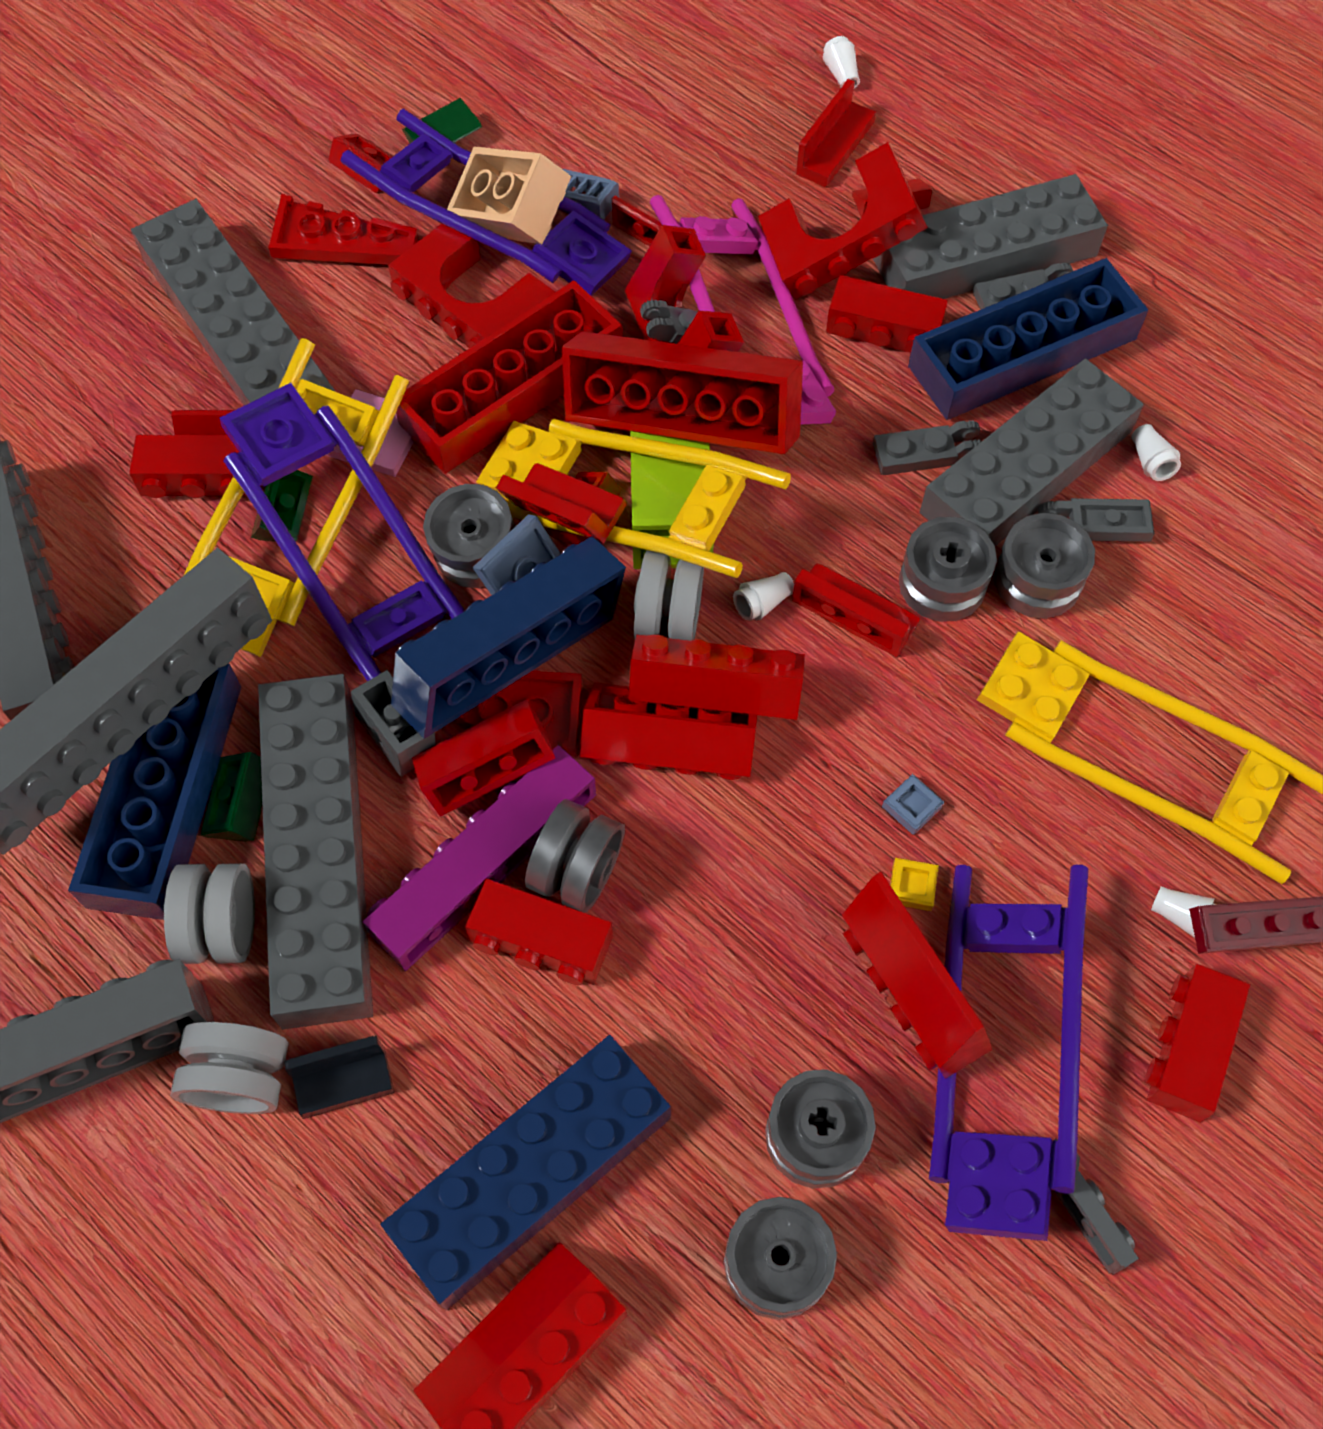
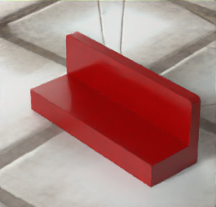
M850 79L846 80L799 143L796 175L827 188L875 122L876 111L852 102L855 81Z
M539 463L533 465L524 482L503 474L495 487L516 507L588 538L593 536L602 544L605 543L627 505V502L618 495Z
M816 563L810 572L802 569L794 581L793 602L896 658L919 625V616L819 563Z

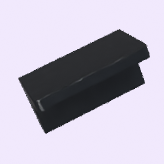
M370 1036L284 1061L285 1070L293 1079L299 1115L303 1119L395 1093L386 1050L377 1036Z

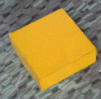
M900 858L894 859L890 886L904 907L932 911L939 865Z

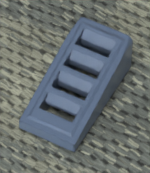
M563 169L571 175L565 197L583 205L604 220L612 210V197L614 195L619 197V183L610 179ZM572 187L576 188L574 191H570Z

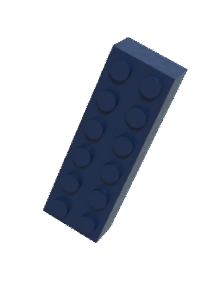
M1104 258L914 337L908 367L945 419L949 420L1071 368L1085 358L1087 360L1136 340L1149 309L1110 261Z
M591 536L578 545H570L561 555L551 561L539 563L529 574L519 580L507 582L497 593L485 600L473 602L466 611L453 619L441 621L431 632L419 639L405 642L395 652L391 705L423 739L427 738L613 620L626 566Z
M230 664L213 672L202 682V685L194 694L186 696L174 706L162 722L151 726L136 739L129 751L118 755L111 761L68 889L86 909L164 920L166 888L171 872L176 865L189 864L241 691V685Z
M609 1034L380 1223V1225L439 1305L447 1311L671 1119V1106Z

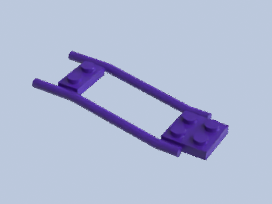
M404 108L400 110L396 120L420 137L384 163L380 171L350 150H346L341 156V163L399 203L524 263L551 283H554L559 276L569 283L575 280L592 296L629 260L632 250L607 234L610 228L608 222L583 205L565 196L560 202L558 210L569 215L548 233L542 245L535 244L531 251L414 194L417 189L448 166L451 159L466 165L471 152L459 147Z
M289 383L220 417L221 427L239 451V453L234 452L227 455L223 462L249 498L327 623L367 681L381 674V671L372 660V656L375 658L438 622L447 613L453 619L465 611L435 569L354 440L329 406H323L316 414H313L292 383ZM337 445L424 579V582L421 580L351 619L352 622L347 624L260 487V485L265 487L334 451V447Z
M1077 864L1070 867L1067 908H1062L1061 904H970V907H968L972 868L967 865L955 867L944 967L960 991L962 986L964 949H969L970 952L1061 954V951H1064L1058 1141H1052L1051 1138L956 1131L953 1134L956 1073L945 1079L938 1069L935 1125L929 1180L935 1183L950 1182L945 1226L949 1232L1048 1241L1051 1190L1066 1194L1074 1193L1078 1144L1083 945L1089 871L1088 867Z

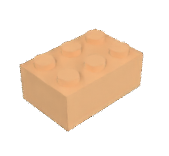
M473 147L447 210L507 239L542 245L545 237L550 232L551 223L559 204L565 196L571 175L541 153Z

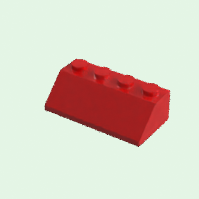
M637 634L631 657L629 700L797 720L803 684L805 654L793 653L784 649L766 650L750 648L741 644L732 646L708 643L698 639L689 641L665 638L661 635L646 636Z
M594 683L583 710L580 757L590 758L593 763L610 765L616 761L632 763L634 767L643 770H652L660 766L674 768L676 772L686 775H694L702 771L716 773L718 777L728 780H737L742 776L750 777L757 715L629 700V686Z
M879 872L874 875L843 912L842 917L849 929L842 934L856 956L862 952L866 954L872 964L871 967L866 969V972L879 993L888 989L896 1001V1004L891 1006L890 1010L903 1031L905 1032L913 1028L921 1043L914 1046L928 1070L931 1071L938 1067L946 1079L993 1050L984 1025L883 873Z
M559 1242L413 1391L441 1429H520L628 1316L627 1310L598 1278Z

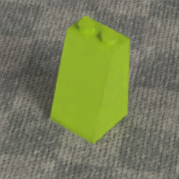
M630 431V436L710 450L709 443ZM631 452L632 530L668 538L673 522L705 466ZM714 543L710 549V552H713ZM633 547V569H641L646 550ZM669 556L671 568H676L680 559Z

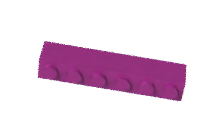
M559 745L553 749L555 759L529 771L518 782L511 781L499 793L498 800L487 810L481 809L477 811L467 822L464 831L455 839L449 838L441 843L434 852L433 859L423 868H415L410 871L402 880L401 887L388 899H380L370 908L367 918L363 921L369 935L405 972L473 910L486 878L502 883L531 856L544 825L560 802L568 799L581 806H585L596 796L595 778Z

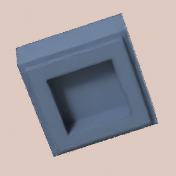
M912 774L884 800L882 807L914 835L942 809L944 801Z

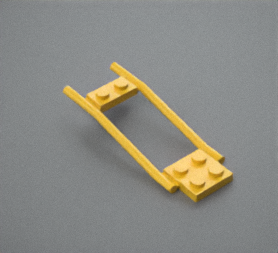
M300 338L279 388L292 383L313 414H316L321 407L329 406L350 434L355 444L360 447L363 446L361 453L370 467H372L409 381L402 376L395 375L380 410H377L371 405L307 380H300L315 347V344L311 341ZM353 469L307 558L316 575H318L363 485ZM234 476L204 530L184 575L213 552L244 491ZM230 557L253 577L273 620L267 625L262 635L256 639H251L240 649L261 658L277 620L294 627L309 593L299 577L294 583L289 579Z
M553 419L549 424V432L513 421L476 480V483L497 491L508 503L512 517L523 520L528 514L537 515L516 507L495 488L503 474L524 482L533 465L539 463L567 475L582 451L580 447L582 443L703 465L705 468L673 522L668 538L614 526L606 541L662 553L738 578L742 571V562L710 552V549L746 486L745 480L749 478L778 488L787 489L790 484L791 474L717 451L587 429ZM537 516L543 527L581 535Z
M1019 631L1016 633L976 699L1012 721L1005 736L1039 757L1206 838L1280 884L1286 882L1291 874V870L1252 847V844L1257 840L1288 775L1323 795L1322 774L1260 737L1108 667L1062 640L1059 641L1054 651H1051ZM1089 676L1248 750L1211 821L1051 744Z

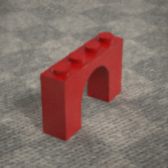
M888 142L855 160L867 189L868 202L861 219L846 233L831 239L811 237L803 217L790 198L758 216L781 279L796 300L814 292L822 285L840 275L847 274L853 268L880 256L886 250L913 238L917 233L928 228L901 165Z
M442 223L388 265L392 280L390 285L395 295L403 301H409L417 307L424 318L434 320L443 327L450 338L460 340L469 348L555 293L554 290L528 272L503 294L490 301L469 303L453 298L446 291L454 280L481 260L477 240Z
M662 225L625 289L645 340L666 342L648 336L646 326L650 321L642 318L640 313L641 305L646 303L647 300L656 299L657 301H666L668 306L682 308L687 287L706 258L693 228ZM699 310L677 344L739 352L744 341L732 313Z

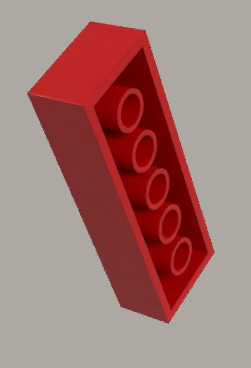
M573 280L407 388L396 411L398 423L444 474H447L506 434L513 421L524 422L564 394L563 345L581 331L622 337V324Z
M581 331L562 346L565 421L784 455L800 437L803 361L584 331Z

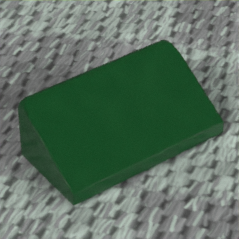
M461 97L420 119L454 143L482 128L479 119ZM407 127L402 129L409 144L420 137Z
M295 470L268 484L263 489V492L295 542L298 539L313 478L312 475L299 470ZM257 513L251 538L276 542Z
M252 752L220 757L201 836L243 842L255 839L263 806L261 757Z

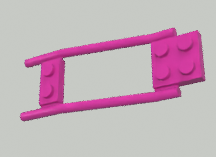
M661 195L653 196L650 200V205L662 225L693 228L705 253L753 254L755 250H758L803 361L801 424L831 423L836 410L828 396L832 395L835 389L818 362L791 292L781 279L765 234L744 200L736 199L731 205L737 218L681 217L680 222H677ZM698 269L689 284L697 307L702 311L715 312Z

